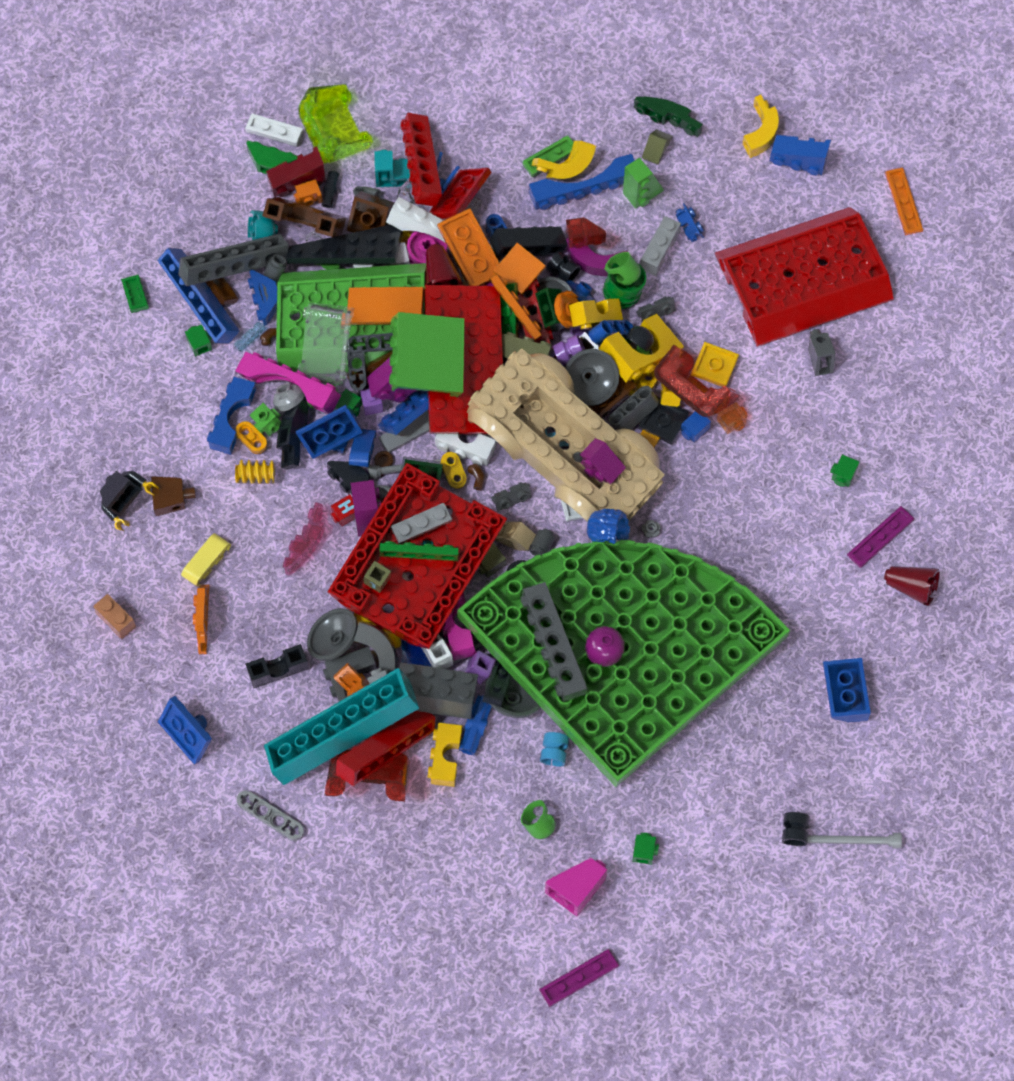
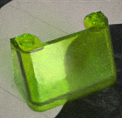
M346 84L309 87L298 106V114L313 147H318L324 164L332 163L369 149L373 143L372 136L368 131L359 133L348 110L352 94Z

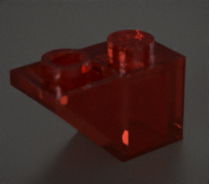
M585 217L566 220L565 229L569 248H582L586 245L597 246L606 243V230Z

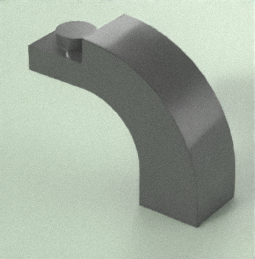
M360 621L354 641L374 649L379 658V668L382 671L387 669L388 672H392L397 669V651L389 635L372 623Z

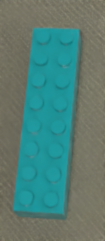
M397 668L266 743L264 748L272 774L283 785H286L419 709L410 680Z

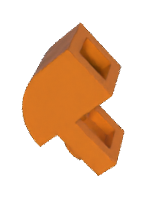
M349 663L334 675V679L347 691V697L369 685L367 678L362 673L359 674Z

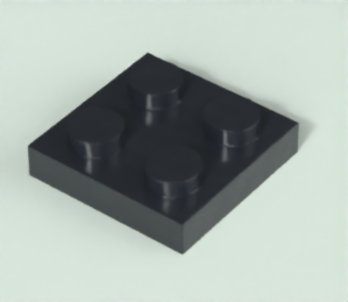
M657 397L659 399L658 406L640 422L638 429L649 432L659 437L660 440L672 445L681 430L682 423L687 419L689 411L680 407L662 405L661 398Z

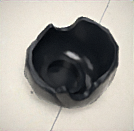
M632 327L626 335L627 339L646 352L654 345V337L650 330L645 327Z

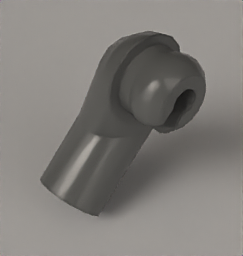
M357 186L353 189L354 195L361 191L377 197L381 196L380 189L367 186Z

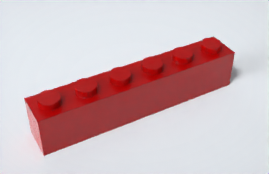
M414 711L382 729L372 737H368L363 743L355 746L351 751L337 759L336 775L354 787L433 733L436 717L431 713Z

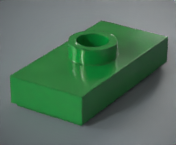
M139 274L121 279L130 312L135 313L149 309Z

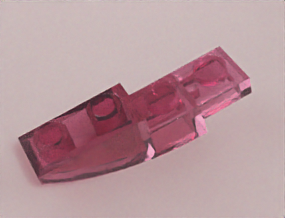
M315 502L314 507L309 510L308 525H304L302 536L296 534L295 539L291 540L289 557H285L283 562L286 575L290 576L310 558L321 541L325 531L324 523L320 522L324 511L323 504Z

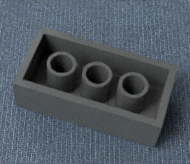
M400 662L399 669L410 680L419 705V709L416 711L471 719L477 691L478 674Z

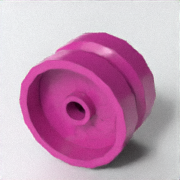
M415 231L407 242L409 263H426V250L433 244L443 246L447 254L448 246L445 242L434 236Z

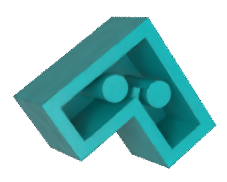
M384 149L374 151L376 188L411 187L412 183L409 181L410 171L407 168L408 159L400 158L393 160V151Z

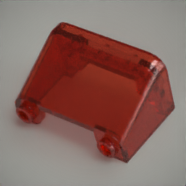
M676 345L670 348L654 370L655 378L703 417L709 418L733 405L740 397L736 391L725 385L720 389L712 387L708 389L694 376H691L689 372L694 366V358L687 351Z
M347 749L330 759L325 796H339L345 791L346 781L336 775V762L340 756L345 755L352 749ZM403 753L362 780L361 783L386 784L385 791L389 799L405 802L408 795L410 760L408 756Z

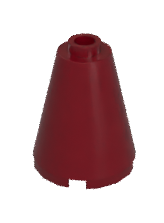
M439 244L429 246L426 250L425 285L463 286L462 280L445 248Z
M891 566L890 569H886L884 580H886L888 586L925 606H930L934 599L930 596L934 593V590L937 591L940 572H938L939 569Z

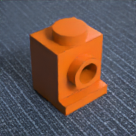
M316 180L295 186L296 193L293 194L295 202L307 206L313 205L315 201H318L319 204L322 203V195Z

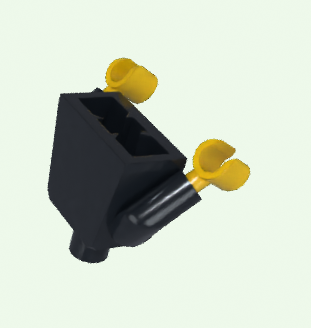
M115 471L113 475H109L106 478V483L100 489L102 497L101 509L111 521H115L114 525L117 530L124 531L121 528L122 523L125 526H130L129 521L119 517L143 490L141 487H144L145 491L150 495H155L150 491L153 486L159 489L156 484L146 482L147 479L135 471H124L122 474Z

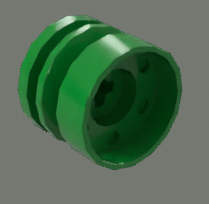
M613 263L611 269L620 266L617 263ZM638 264L641 274L637 281L631 285L620 284L617 281L618 274H607L603 285L604 298L619 299L621 309L635 306L646 284L647 276L643 267Z

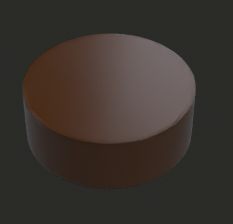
M380 451L375 455L374 463L380 467L392 466L393 456L387 451Z

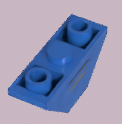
M250 270L251 278H247L249 288L254 289L255 294H252L254 305L258 304L259 310H256L258 321L262 320L263 326H266L277 311L276 282L254 270Z

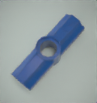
M484 695L477 696L471 719H467L465 724V733L459 751L468 755L475 756L480 739L484 736V729L488 725V717L492 706L482 702Z

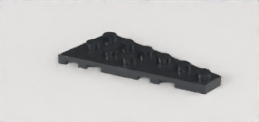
M386 225L292 245L288 248L286 261L287 264L396 263L403 231L392 225Z

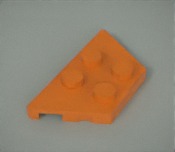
M201 584L197 588V595L193 597V605L196 612L193 613V625H195V632L197 633L198 653L207 654L209 584Z

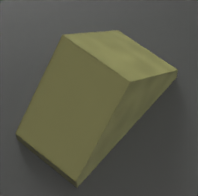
M658 129L654 130L649 135L642 159L658 165L673 136Z

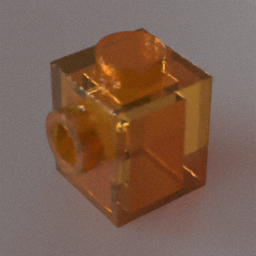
M736 402L719 412L717 421L728 435L734 430L740 431L745 427L747 412L744 407H740Z

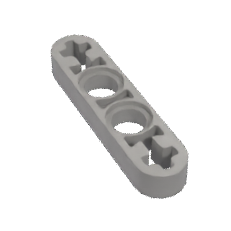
M242 791L238 794L237 804L242 810L291 841H298L303 837L304 830L302 825L250 791ZM249 796V801L255 804L253 810H250L252 806L249 803L242 804V797L246 798ZM260 806H265L268 809V812L263 816L256 813ZM275 817H282L284 823L281 826H275L273 820ZM288 821L291 822L289 823L290 828H298L299 835L294 834L293 836H291L292 833L288 828H286V830L283 831V829L287 826Z

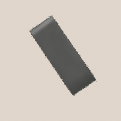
M643 386L611 413L608 422L614 430L624 428L632 430L658 406L659 399L649 386Z

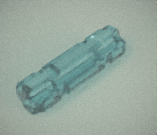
M257 322L253 329L250 328L241 337V340L238 339L234 343V347L238 351L242 352L246 345H249L259 336L258 333L261 334L266 329L261 322Z

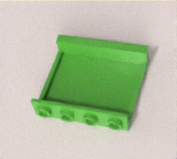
M398 312L391 319L390 327L393 329V336L390 339V347L393 348L392 355L390 356L392 373L389 377L392 391L401 388L450 393V396L454 397L463 393L464 318Z

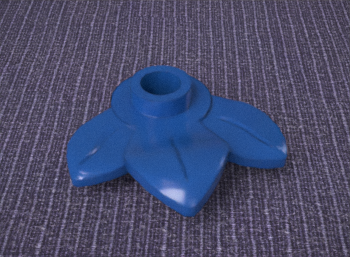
M573 281L566 282L578 296V302L595 300L591 296L593 290L586 282L581 281L577 284Z

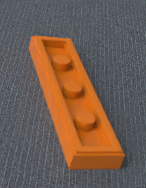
M903 167L885 171L905 236L923 232Z

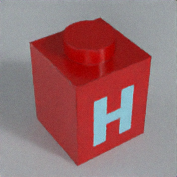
M351 494L331 505L332 513H330V516L335 523L339 522L341 527L355 519Z

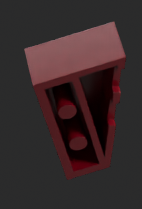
M317 146L312 148L313 152L305 156L300 154L297 156V160L289 164L286 161L266 171L267 180L274 197H285L288 193L296 191L295 186L316 180L318 186L326 182L324 163Z

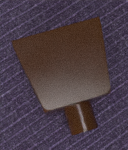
M151 477V482L159 487V489L154 486L152 487V493L155 494L152 495L155 516L186 509L185 499L196 498L195 487L184 488L182 478Z

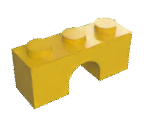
M606 299L596 303L595 300H589L569 305L573 327H581V330L592 328V326L594 328L603 320H623L619 299Z
M438 723V729H434L433 741H436L435 748L431 747L430 753L433 765L429 766L427 778H431V784L455 787L457 763L448 762L444 759L443 755L449 749H459L462 725Z

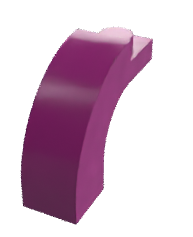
M584 234L566 239L568 243L566 249L569 257L581 266L582 271L595 276H607L608 273L604 269L605 265L615 254L599 255L594 253L588 247Z

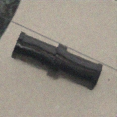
M328 171L327 182L323 188L324 196L321 206L326 208H333L334 197L338 191L337 182L340 174L336 171Z

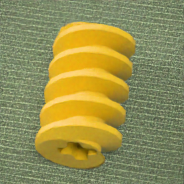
M240 460L239 465H235V482L239 483L240 479H242L243 483H247L249 478L251 484H254L257 478L259 484H262L263 479H265L266 484H269L271 479L274 483L275 466L273 460L270 461L269 465L266 464L265 460H263L261 465H259L258 460H255L254 465L251 464L250 460L247 461L246 465H244L243 460Z

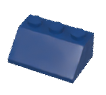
M347 405L296 431L297 436L312 459L363 433L357 417Z
M862 658L823 661L831 718L848 723L868 721L871 711Z

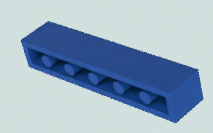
M167 248L157 261L215 343H230L240 330L206 282L190 286L185 285L179 276L180 258L186 257V254L182 249Z

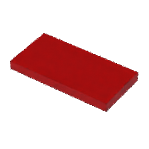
M490 168L459 170L443 192L436 207H432L429 213L440 219H448L463 212L492 173Z

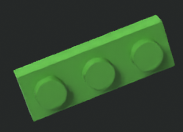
M567 135L523 160L522 165L533 178L542 173L536 170L537 167L531 166L533 158H540L557 164L569 157L574 142Z

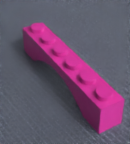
M245 351L235 370L240 376L256 384L272 380L294 383L301 388L307 402L315 409L326 414L333 412L341 397L335 391L337 389L335 386L326 383V385L321 384L322 381L315 377L307 378V375L297 370L295 373L287 365L282 364V366H279L276 361L270 358L265 360L262 355L256 352L251 354Z

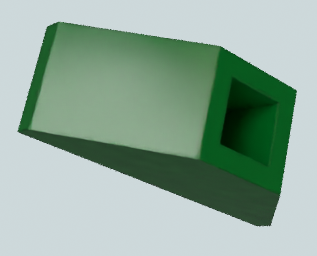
M247 140L246 142L247 151L257 171L267 174V170L286 161L289 164L298 159L292 152L286 153L276 147L262 145L257 141Z

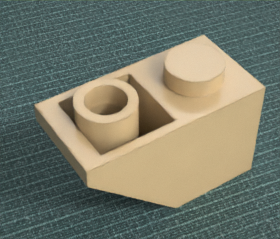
M505 522L495 541L515 550L528 551L536 534L522 522Z

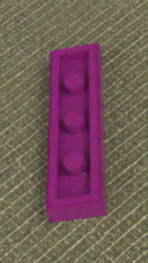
M900 506L847 553V556L859 568H862L911 524L915 518Z
M608 948L540 988L539 991L550 1008L618 968L619 964Z

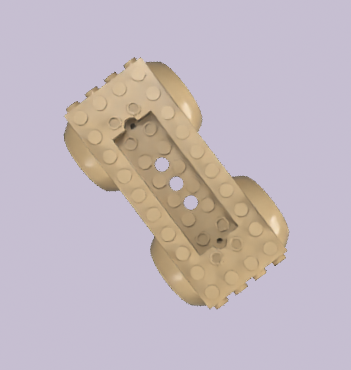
M522 348L518 352L514 351L508 357L505 365H500L495 371L496 374L493 376V379L489 377L483 384L480 392L477 390L467 404L469 405L467 413L470 423L478 425L506 450L513 460L524 459L555 487L554 496L569 505L587 522L593 512L604 508L621 510L627 514V518L630 521L664 483L661 479L665 474L660 470L658 454L648 440L633 430L625 428L614 430L574 395V383L570 374L551 356L542 353L528 354ZM547 427L554 428L556 431L555 436L548 437L545 434V429ZM595 438L605 442L626 467L611 484L604 481L601 483L594 476L592 478L584 472L585 468L580 462H576L573 458L576 452L582 453ZM566 441L569 444V449H561L559 442Z

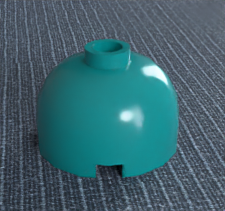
M250 211L253 215L248 217V238L252 237V240L278 233V225L274 224L273 219L263 217L264 211Z

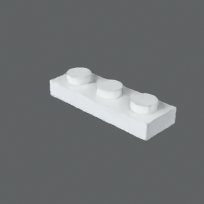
M251 114L245 128L248 133L296 147L303 133V128L256 114Z

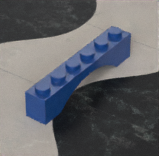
M632 153L615 158L602 173L586 181L562 183L543 179L530 183L529 194L535 210H546L554 204L563 205L571 199L580 200L585 195L591 193L597 195L602 190L618 188L619 185L624 183L625 166L635 161Z

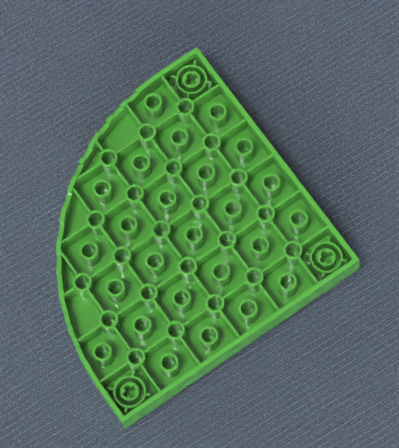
M631 540L616 541L615 544L609 541L576 543L572 546L555 548L545 554L534 556L532 559L504 572L460 607L457 612V618L615 787L620 785L781 644L790 632L787 626L745 585L742 586L735 581V578L731 575H727L719 570L718 567L711 566L702 561L703 559L691 554L687 555L679 552L678 549L673 548L672 550L654 543H637ZM546 582L587 686L585 695L565 702L556 693L555 685L557 684L555 679H551L548 667L550 666L548 661H544L541 650L543 648L541 643L536 642L534 636L536 630L534 625L529 624L527 618L529 612L527 607L523 608L520 600L523 589ZM541 604L534 605V608L537 610L544 608ZM545 621L540 623L545 628L551 626ZM601 626H609L618 630L623 636L625 643L624 653L620 661L608 667L591 662L585 651L587 637L594 629ZM554 639L547 641L550 645L557 644V641ZM556 657L554 659L557 663L564 662V659L562 657ZM569 675L561 676L564 681L571 680Z

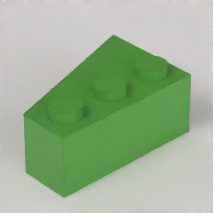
M640 158L625 166L623 194L635 209L639 206H646L650 199L664 191L654 174Z

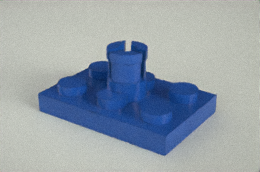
M174 696L166 704L158 723L190 761L196 764L202 759L212 740L209 733L204 730L207 727V720L201 714L195 717L192 716L184 704Z

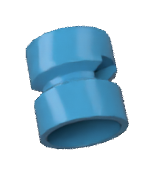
M557 732L545 733L543 738V746L545 748L541 750L540 762L545 765H551L552 760V766H564L567 753L564 751L568 749L569 737Z

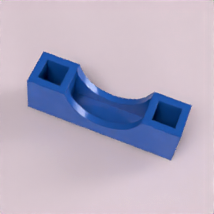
M233 377L232 382L228 383L226 398H223L220 403L221 411L219 415L215 416L213 422L214 429L209 432L207 437L210 449L232 455L238 438L236 431L229 425V419L237 409L251 405L256 392L255 382Z

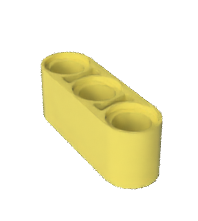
M216 533L212 534L185 566L181 576L195 586H200L201 580L209 575L212 571L211 568L219 563L224 557V552L230 549L231 544Z

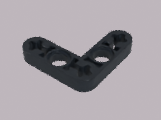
M393 333L352 336L347 340L349 383L352 389L361 391L368 385L365 352L393 350L390 344H384L385 348H382V336H384V340H390ZM373 337L379 340L377 348H371L369 345V341ZM363 338H366V350H364V346H357V350H355V347H351L354 339L357 342H364ZM355 358H359L362 361V366L359 369L354 368L352 365V361ZM353 371H363V374H359V379L363 380L360 388H358L357 384H354V381L357 380V374L353 375Z

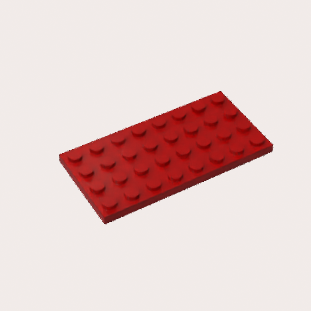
M425 285V315L464 318L463 393L458 397L450 396V393L428 391L429 434H488L478 425L468 421L467 410L469 405L467 404L477 390L480 392L483 384L489 377L493 379V376L496 374L495 371L503 364L500 293L494 286Z

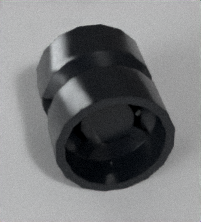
M558 251L549 260L546 270L554 276L558 275L559 279L567 282L573 281L578 276L581 266L573 260L569 261L567 255Z
M800 812L785 813L783 826L786 829L782 831V843L791 846H806L808 844V832L806 829L809 828L810 816Z

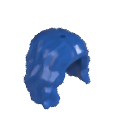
M606 508L593 512L587 523L588 538L592 542L609 541L612 544L616 543V539L619 541L629 539L630 526L627 514L621 510Z

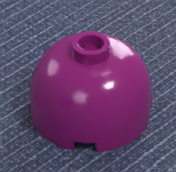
M597 627L586 639L585 651L587 657L594 664L597 663L604 667L616 664L624 653L625 643L623 636L613 627Z

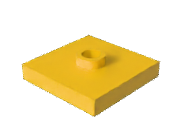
M704 342L691 376L726 388L739 354Z

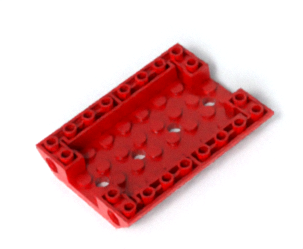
M851 207L715 252L716 259L728 285L733 284L744 308L743 318L757 347L894 299L889 274L859 212ZM859 248L861 253L854 254L852 249ZM823 259L828 264L821 266L817 261ZM790 271L793 273V276L786 277L783 273ZM757 283L759 288L752 289L749 284Z
M406 463L327 593L345 608L411 645L430 649L507 521V518L475 500L470 503L442 488L439 480ZM442 503L445 504L446 508L452 510V522L407 542L422 546L425 540H430L435 547L453 545L454 548H458V561L380 556V543L392 541L398 544L391 529L392 525ZM374 561L391 571V577L381 593L364 584V576ZM411 572L414 577L412 580L406 581L402 577L403 574ZM390 604L394 607V610L391 613H385L383 607Z

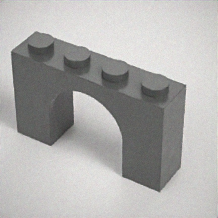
M369 647L325 661L326 669H323L326 681H331L332 686L329 689L332 697H337L338 702L346 698L345 689L334 679V675L341 668L349 663L359 674L376 670L375 661Z

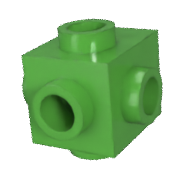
M264 403L250 414V417L256 422L254 426L261 434L265 432L270 437L280 427L281 421L278 418L281 415L274 408L270 410Z

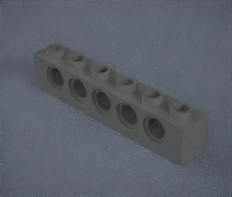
M276 234L180 258L179 276L186 286L263 268L267 266L269 259L273 255H281L286 259L289 245L281 234Z
M546 582L523 589L520 600L523 608L527 607L529 612L527 614L529 624L534 625L536 630L534 636L536 642L541 643L543 648L541 654L544 661H548L550 666L548 667V672L551 679H555L557 684L555 685V690L558 697L561 696L563 702L585 695L587 686ZM541 604L544 608L537 610L534 608V605ZM545 621L551 626L545 628L540 623ZM554 639L557 641V644L550 645L547 641ZM556 657H562L564 659V662L557 663L554 659ZM569 675L571 680L564 681L561 676Z

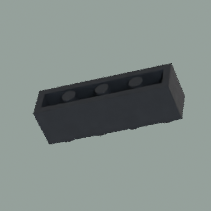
M561 226L499 228L495 230L490 238L496 258H504L516 243L520 244L533 256H553L558 251L563 252L568 245Z

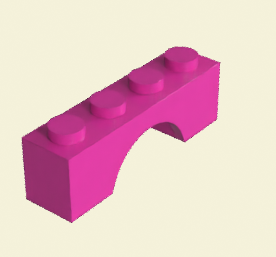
M464 592L445 622V626L442 627L444 637H448L449 642L445 644L452 654L453 660L473 657L476 654L471 631L460 628L454 623L458 609L466 603Z

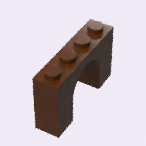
M280 197L267 198L263 217L276 221H292L315 228V232L330 237L342 235L347 218Z

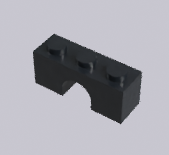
M301 644L282 650L283 654L276 659L265 660L262 657L246 663V669L253 689L308 670V662Z

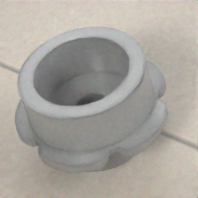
M648 520L646 524L642 525V531L646 537L653 538L660 534L659 530L661 527L658 522L655 523L653 520Z

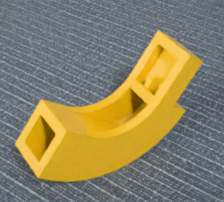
M762 95L755 96L753 103L762 121V126L758 130L743 136L742 144L749 158L765 152L772 145L777 134L779 123L776 107L770 108L767 100H764Z
M581 140L574 141L571 153L564 162L556 164L540 158H533L531 166L537 167V171L547 173L546 178L549 179L571 178L581 173L590 164L596 145Z

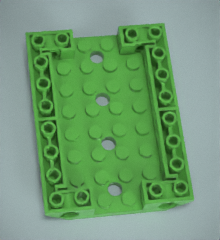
M426 263L281 274L277 286L276 354L278 365H287L293 369V372L296 373L298 370L306 375L349 373L346 344L350 337L393 333L390 324H347L349 288H424L426 284ZM424 292V297H423V312H422V314H424V315H425V292ZM331 311L337 312L334 318H329L328 314ZM293 314H301L298 320H291ZM382 336V348H385L384 344H390V340H384V336ZM375 337L371 338L369 341L370 347L377 348L379 340ZM363 338L364 342H357L354 339L351 347H355V350H357V346H364V350H366V338ZM392 350L365 352L366 364ZM355 358L352 361L354 368L359 369L362 366L361 359Z

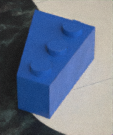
M776 135L770 161L777 166H789L795 171L804 170L808 171L811 175H822L831 140L826 139L825 142H816L815 138H809L808 141L799 140V137Z

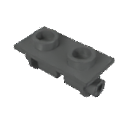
M664 296L654 301L653 306L647 304L639 307L636 313L638 317H641L642 322L644 319L655 314L659 317L669 315L676 311L674 298Z
M520 482L510 487V492H507L505 489L494 493L491 500L495 504L497 512L531 498L529 484Z

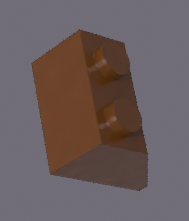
M360 191L354 196L346 231L353 233L388 225L386 221L395 202Z

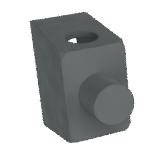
M814 329L810 332L808 346L815 376L831 374L834 372L836 354L828 333H821L819 329ZM821 357L826 358L828 367H821Z

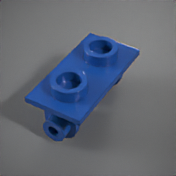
M683 203L684 209L676 210V218L682 227L688 224V226L683 228L687 239L695 242L698 240V236L705 238L702 233L704 231L703 226L699 221L696 222L694 218L697 216L692 207H688Z

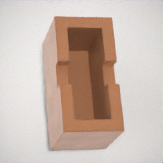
M106 594L93 606L95 613L121 640L136 627L133 618L109 594Z

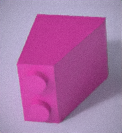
M589 858L548 879L545 883V893L577 917L605 882L607 875L606 865L598 859L595 861Z

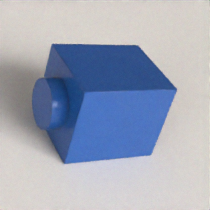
M697 409L682 423L681 434L686 440H691L695 443L710 429L711 421Z

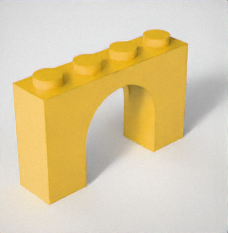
M657 314L644 319L640 325L649 329L654 337L651 355L642 354L634 350L619 332L606 337L598 348L613 358L618 367L619 375L625 382L632 379L637 380L642 374H649L655 368H662L669 361L674 362L681 356L680 352L684 348L683 344Z

